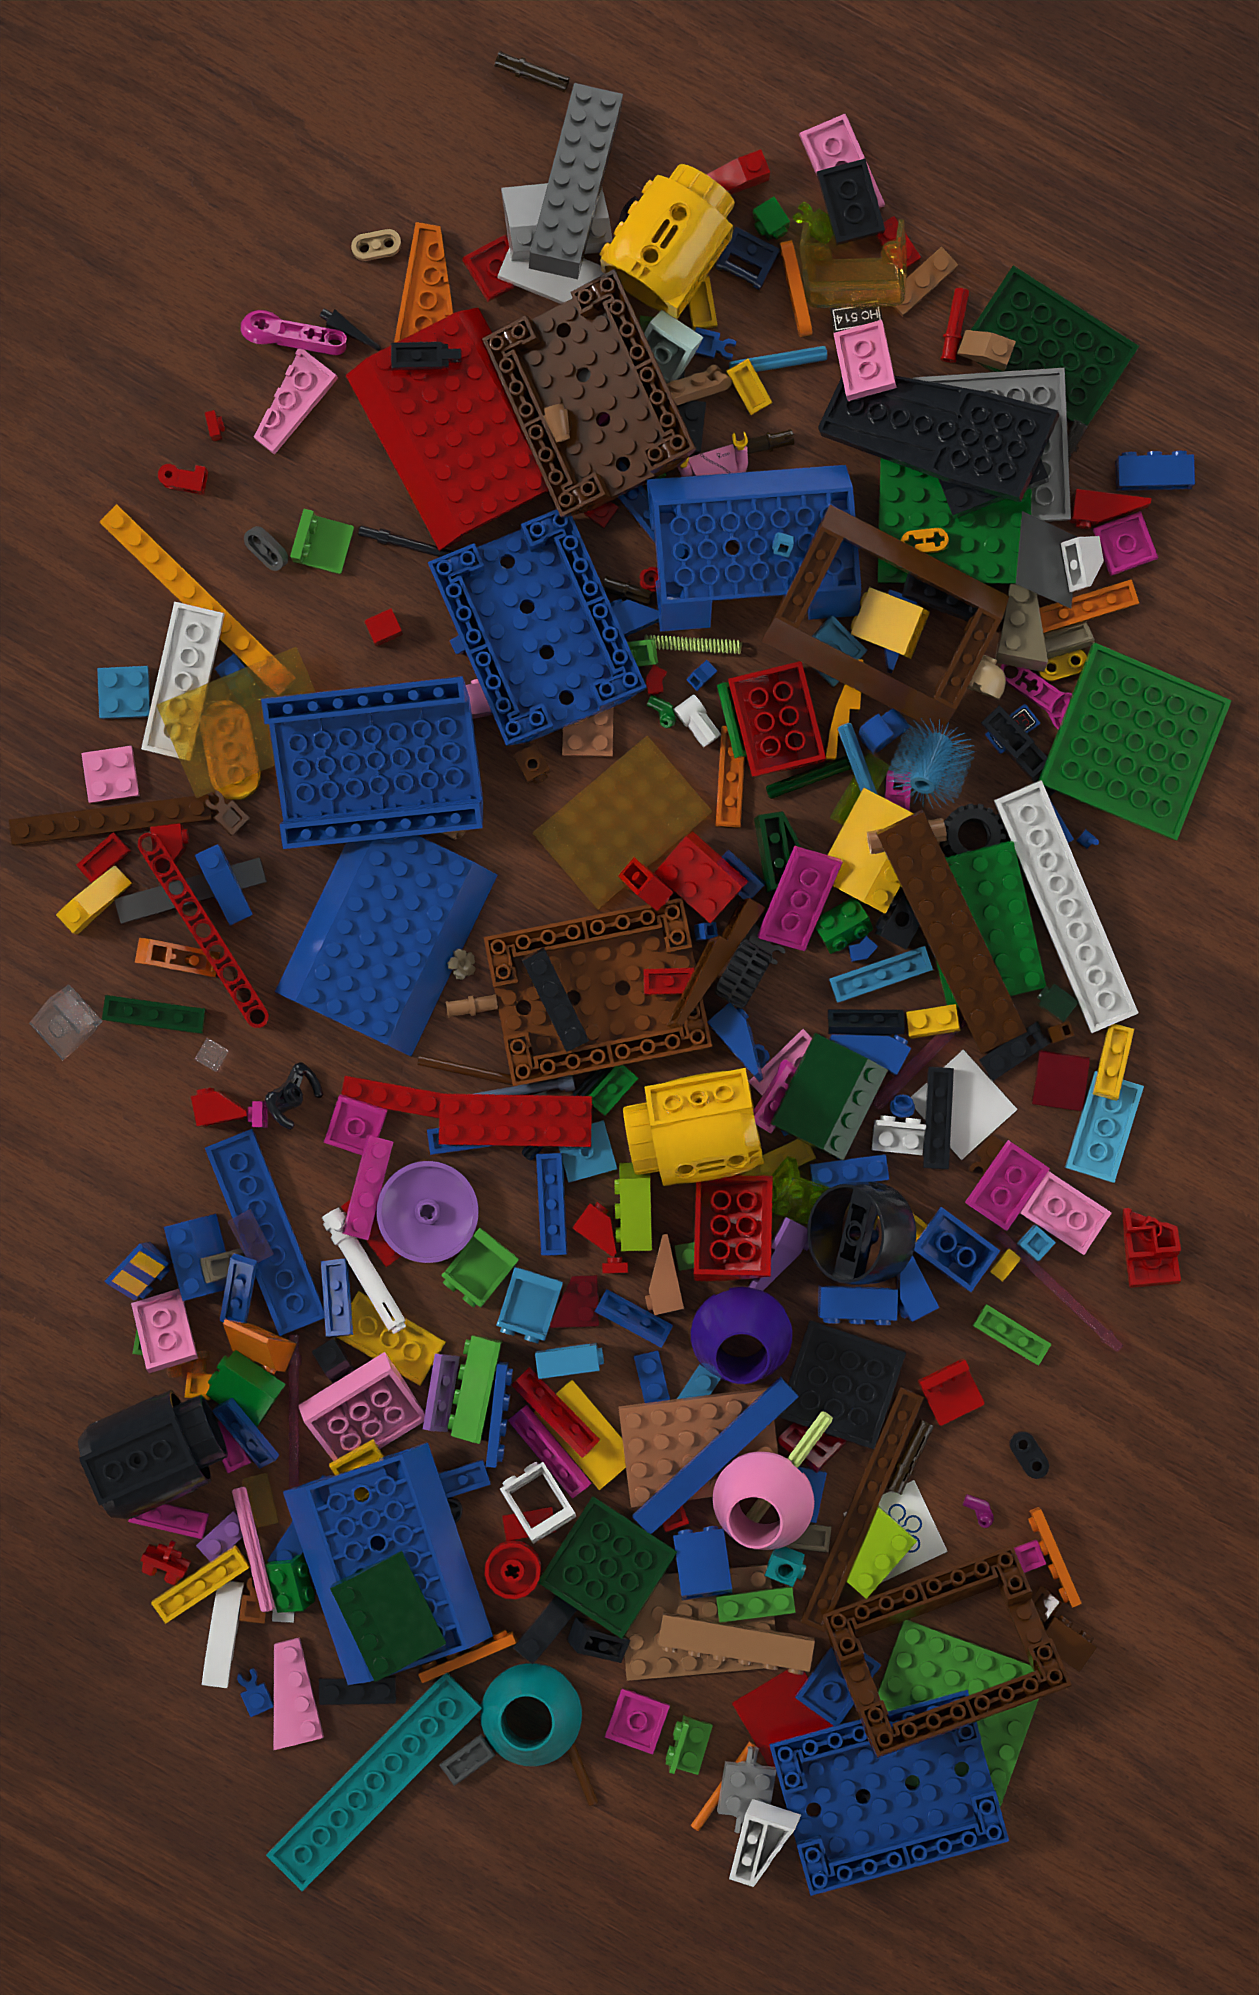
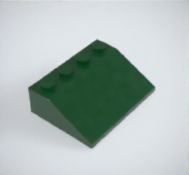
M814 1033L770 1124L830 1157L844 1160L888 1070L870 1059Z
M402 1550L333 1583L330 1587L375 1682L401 1670L446 1644Z

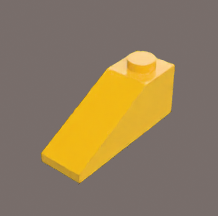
M114 865L75 896L56 916L73 934L78 935L133 883Z

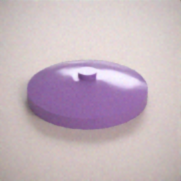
M435 1161L415 1162L399 1169L385 1183L377 1203V1221L385 1241L399 1255L416 1262H439L457 1254L470 1241L478 1221V1202L472 1186L456 1169Z

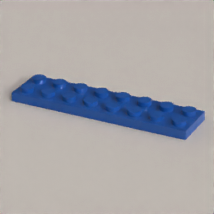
M253 1129L205 1147L247 1256L258 1261L255 1276L279 1336L325 1318L323 1304Z

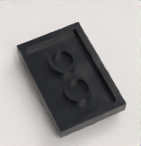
M866 159L817 171V178L836 246L885 233L884 223Z

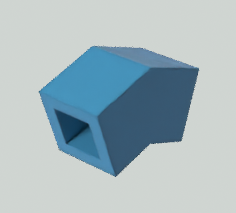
M776 533L772 546L774 554L789 558L794 545V536Z

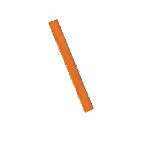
M749 1741L735 1762L746 1761L748 1747L752 1746L753 1748V1746H757ZM722 1781L692 1822L691 1827L699 1831L718 1805Z

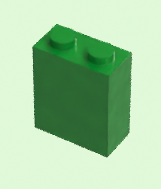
M235 1350L229 1358L225 1355L218 1364L217 1369L220 1371H215L209 1379L208 1384L211 1386L206 1395L219 1404L233 1398L254 1425L258 1427L286 1384Z

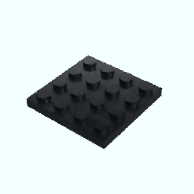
M809 1320L788 1383L799 1397L778 1417L810 1428L819 1414L824 1411L833 1418L824 1433L874 1449L906 1352Z

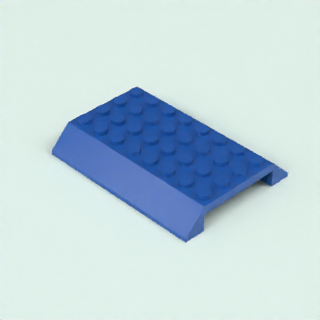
M463 676L261 699L264 724H269L280 795L283 821L279 825L283 849L483 828V793L470 697Z
M418 835L347 842L275 992L412 1057L453 969H448L447 963L451 957H454L453 951L463 949L498 875Z

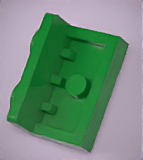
M852 897L820 915L815 929L825 943L828 952L833 954L836 951L843 950L853 941L867 936L873 930V927L858 900Z
M303 1554L297 1555L291 1560L270 1561L265 1565L277 1613L304 1611L315 1602V1592L311 1586L308 1565L305 1563Z

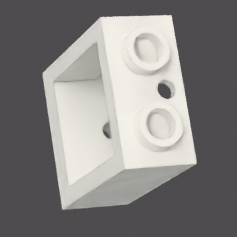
M544 1462L530 1464L524 1469L525 1473L518 1478L515 1475L508 1478L502 1483L503 1487L500 1488L501 1493L533 1544L576 1517L574 1510ZM543 1474L564 1509L531 1528L512 1498L511 1493Z

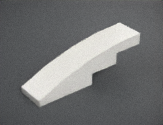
M229 1581L216 1591L202 1685L221 1688L228 1687L244 1582Z

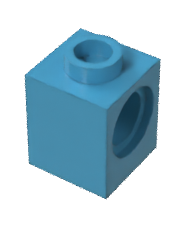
M1033 1225L1018 1241L1017 1245L1035 1261H1040L1056 1242L1037 1225Z

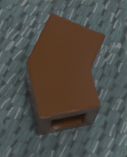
M1070 1021L1047 1028L1051 1043L1075 1036Z

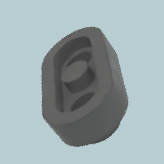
M255 526L245 533L244 542L246 547L267 568L277 571L288 563L286 550L265 529Z

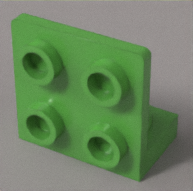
M303 509L290 555L292 561L335 574H341L354 527L316 516L314 511Z
M684 1715L681 1722H676L673 1732V1740H676L674 1746H669L665 1759L666 1765H669V1773L674 1774L677 1768L696 1775L699 1774L713 1724Z

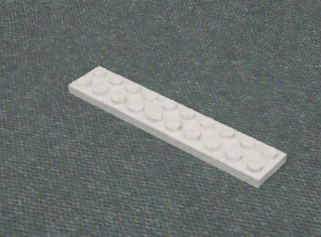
M1040 780L995 799V805L1010 840L1014 842L1018 860L1090 1032H1096L1138 1014L1043 782Z

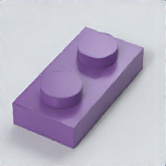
M234 1510L196 1545L210 1562L229 1550L243 1537L237 1512Z

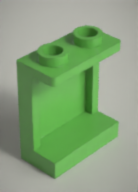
M479 1228L441 1275L445 1279L442 1283L453 1292L456 1289L461 1291L465 1295L462 1299L473 1308L476 1305L482 1307L519 1261V1258L483 1229Z

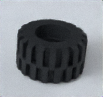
M972 803L957 808L944 821L947 841L940 842L943 846L944 854H947L949 857L970 851L965 849L958 839L960 827L967 822H976L985 829L987 842L983 848L1004 843L1006 839V834H1004L1005 827L1000 822V816L998 814L995 815L993 809L985 808L982 804L973 805Z
M747 939L743 940L717 983L714 994L740 1009L745 1007L772 960V954Z

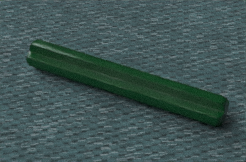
M844 756L767 785L766 792L768 797L773 799L850 770L852 767L848 756Z

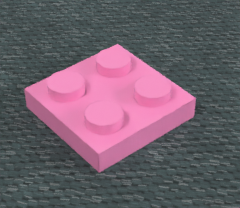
M132 746L81 753L88 802L90 804L140 796Z

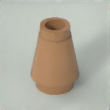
M563 403L544 408L545 415L543 417L556 443L569 440L568 411L564 408Z

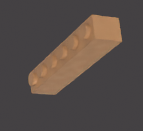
M663 1612L658 1638V1645L663 1646L662 1650L677 1653L678 1649L687 1650V1654L691 1656L702 1657L703 1653L713 1655L712 1659L719 1661H728V1658L738 1659V1663L742 1665L753 1666V1662L762 1663L763 1668L778 1670V1667L789 1668L788 1672L803 1675L804 1671L810 1672L815 1640L812 1637Z

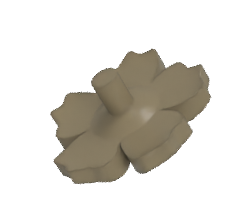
M461 949L453 951L454 957H451L447 964L448 969H455L453 974L456 976V979L463 980L465 976L474 975L476 968L471 965L475 963L474 955L471 952L466 953L465 950Z

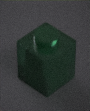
M1052 984L1050 988L1045 986L1037 996L1040 999L1037 1006L1060 1023L1066 1020L1078 1004L1076 999L1056 984Z

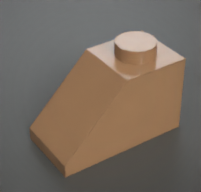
M966 330L957 355L1005 371L1016 341L990 332Z

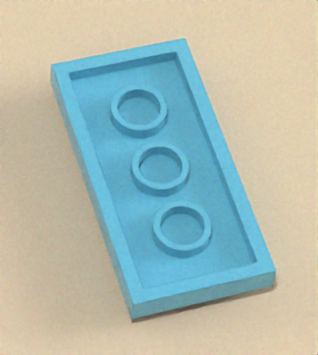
M1094 1071L1065 1168L1115 1183L1144 1086L1123 1080L1117 1101L1093 1095L1097 1071Z

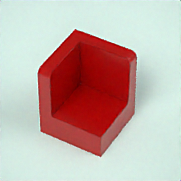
M392 608L365 620L367 629L376 647L403 635Z

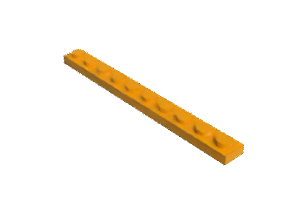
M117 504L100 520L99 523L183 604L225 613L219 639L273 692L281 696L296 680L265 647Z

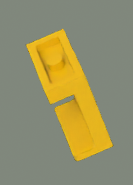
M869 587L868 592H865L861 598L860 606L862 607L860 612L851 623V635L911 659L930 611Z

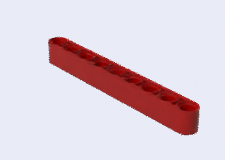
M154 833L141 835L138 840V848L245 1020L254 1028L263 1027L267 1024L269 1018L267 1009L160 838ZM150 836L156 840L157 846L153 851L143 849L142 841L145 837ZM160 858H165L170 862V869L166 873H160L156 870L155 864ZM173 880L181 881L184 885L183 892L178 895L171 893L169 890L170 882ZM188 901L194 902L197 905V912L193 916H187L183 913L182 907ZM201 923H206L211 928L210 935L205 938L198 936L196 933V927ZM213 945L223 947L224 955L221 958L214 959L210 956L209 950ZM233 966L237 969L238 975L234 980L224 978L223 971L226 967ZM240 988L250 990L251 997L248 1001L242 1002L237 999L236 993ZM255 1009L264 1012V1019L260 1023H254L250 1019V1013Z

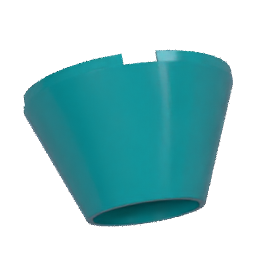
M523 1663L506 1669L489 1685L481 1704V1725L488 1743L501 1757L518 1765L540 1766L557 1760L570 1749L580 1731L582 1706L576 1689L561 1672L544 1664L534 1663L532 1665L531 1663ZM529 1696L542 1701L548 1707L552 1716L551 1731L546 1736L536 1740H527L517 1736L509 1727L506 1718L507 1706L512 1700Z

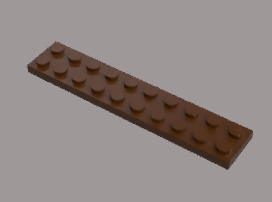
M920 810L876 832L980 1053L983 1054L1026 1033L1027 1031L924 812Z

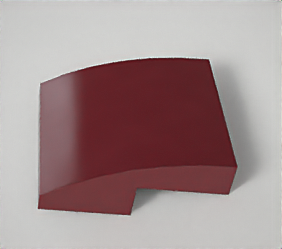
M1040 1050L1035 1073L1036 1079L1032 1104L1082 1111L1090 1057Z

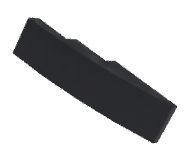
M999 705L981 724L1033 783L1038 782L1048 757ZM1045 787L1050 798L1056 791Z

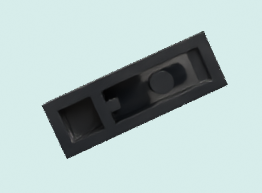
M556 1595L520 1636L513 1648L533 1665L578 1609Z

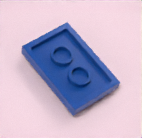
M830 1646L795 1698L833 1726H836L842 1722L854 1703ZM864 1652L866 1664L873 1678L881 1664Z

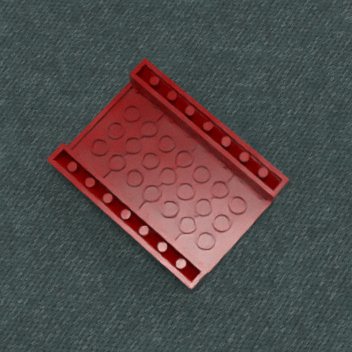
M479 307L455 312L396 342H442V344H448V349H461L462 362L449 363V368L392 370L391 346L367 357L346 374L348 382L439 552L461 541L463 535L549 491L482 339L492 334Z

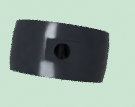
M847 1182L827 1189L815 1202L808 1221V1244L816 1265L832 1280L851 1285L880 1283L897 1276L909 1263L916 1243L914 1215L906 1199L897 1190L888 1185L877 1182ZM850 1204L849 1210H848V1214H847V1218H846V1223H845L844 1231H843V1235H842L843 1218H844L846 1209H847L848 1205ZM879 1217L882 1231L881 1246L874 1264L865 1273L871 1246L879 1238L880 1231L877 1225Z

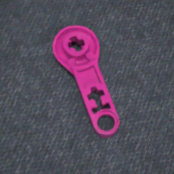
M267 310L252 311L241 322L243 337L256 344L277 343V345L331 355H340L346 350L347 337L342 331L282 320ZM339 340L342 343L340 345H332L329 341Z
M1002 664V665H1001V669L1003 670V672H1004V668H1005L1006 666H1009V665H1005V664ZM1016 667L1018 675L1013 679L1006 677V684L1045 710L1054 726L1059 730L1072 693L1061 692L1029 669ZM1023 672L1027 674L1024 680L1029 683L1033 680L1037 682V691L1031 690L1028 692L1026 690L1027 685L1022 681L1020 686L1016 684Z

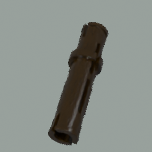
M499 51L494 67L515 73V76L518 78L523 76L564 93L570 80L568 76L527 62L526 58L521 57L519 59L502 51Z
M921 1419L919 1420L900 1463L897 1462L895 1466L897 1469L887 1487L888 1489L900 1495L903 1494L910 1476L915 1473L916 1463L935 1426Z

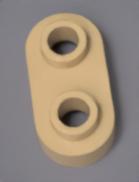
M385 229L356 236L352 241L351 249L353 255L358 260L369 261L397 254L401 249V239L396 231ZM388 240H391L394 243L393 246L390 248L385 247L384 245L385 242ZM363 245H367L369 247V250L367 252H361L360 248Z

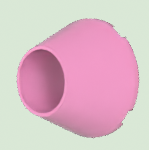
M752 1452L732 1460L720 1473L713 1490V1508L718 1522L724 1531L735 1541L748 1548L774 1550L793 1543L805 1532L814 1512V1494L807 1476L795 1467L792 1461L775 1453ZM749 1497L764 1499L775 1507L780 1520L771 1524L756 1523L742 1512L739 1501Z

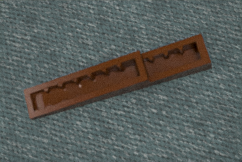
M751 898L738 902L722 936L709 939L667 1023L669 1028L673 1029L683 1025L765 910V907Z

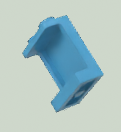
M514 1267L496 1326L501 1327L500 1332L514 1336L515 1332L525 1335V1340L539 1344V1340L545 1341L563 1281Z

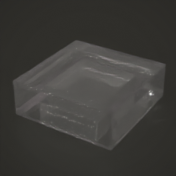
M206 1038L194 1060L218 1072L230 1050Z

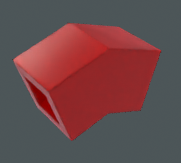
M654 664L646 677L648 695L664 693L662 682L667 675V671Z

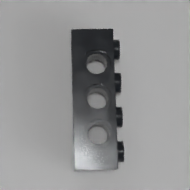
M901 886L886 914H882L879 917L875 926L877 928L875 934L906 950L920 925ZM899 912H904L906 916L905 921L897 925L895 921L896 915Z

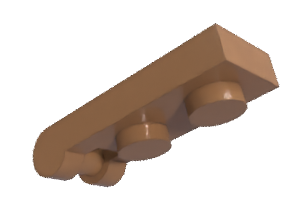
M711 365L704 372L667 383L677 406L724 391L731 386L732 380L727 374H722V370L717 365Z

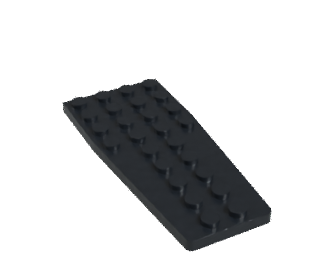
M895 376L897 388L848 401L843 378L841 377L818 426L822 437L952 484L1018 502L1022 501L1060 416L1058 410L990 392Z

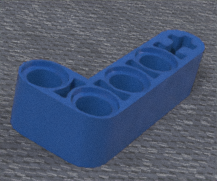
M892 708L883 716L877 714L862 725L858 737L871 754L874 755L903 734L905 729L908 730L910 725H908L909 723L899 711Z

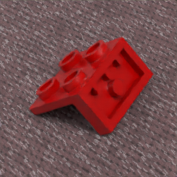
M963 1358L917 1380L940 1426L985 1404L969 1372L970 1368Z

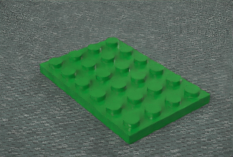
M1008 841L945 857L1009 995L1013 996L1047 987L1014 842ZM937 963L946 1006L957 1005Z

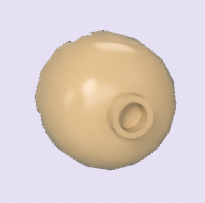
M983 655L967 688L1000 700L1005 689L1006 677L1003 670L996 665L997 660Z

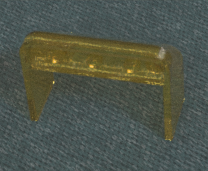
M899 219L896 241H889L883 245L881 251L882 258L832 259V251L826 244L811 243L809 222L803 223L800 254L805 298L810 306L814 308L898 306L903 303L906 295L907 264L904 219Z

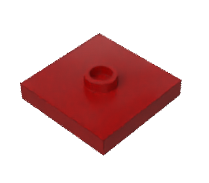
M506 235L462 258L463 263L487 302L517 287L512 283L497 278L509 249Z

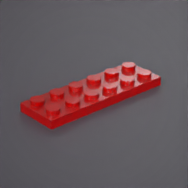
M440 1094L439 1144L591 1147L592 1096Z

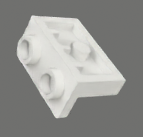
M881 1115L880 1120H874L871 1150L922 1155L926 1125L920 1124L921 1119L906 1118L905 1123L895 1122L896 1117Z

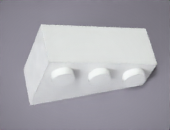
M752 1799L745 1814L729 1879L754 1887L773 1858L781 1850L783 1844L794 1832L801 1814Z

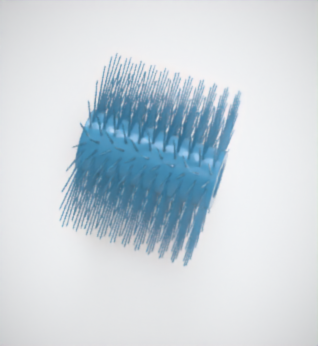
M939 719V733H937V728L936 732L934 729V733L922 732V729L918 726L919 732L923 736L920 733H915L913 730L912 733H914L915 737L906 734L905 736L909 738V741L903 745L907 747L902 750L904 756L896 758L900 764L895 767L902 772H896V774L904 776L897 778L909 780L910 782H904L905 784L903 785L912 786L909 789H915L914 793L918 791L917 797L919 793H921V796L923 793V801L924 794H926L927 799L928 794H931L932 797L934 796V791L941 796L944 795L940 792L947 795L949 794L947 790L953 792L954 785L956 786L958 785L956 783L960 782L956 779L963 778L964 776L959 771L963 772L962 770L967 768L962 763L966 764L971 760H966L967 758L961 756L966 757L965 755L969 756L968 754L974 752L958 754L960 752L959 749L974 745L952 746L961 744H957L959 743L957 741H951L955 738L954 736L950 739L947 735L945 736L946 729L943 734L940 733Z

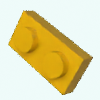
M956 1004L906 1012L908 1032L911 1039L960 1031L958 1007Z

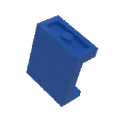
M709 1526L703 1528L702 1532L693 1533V1530L688 1529L679 1531L678 1535H673L675 1551H677L676 1560L682 1601L733 1594L724 1529H718V1526Z

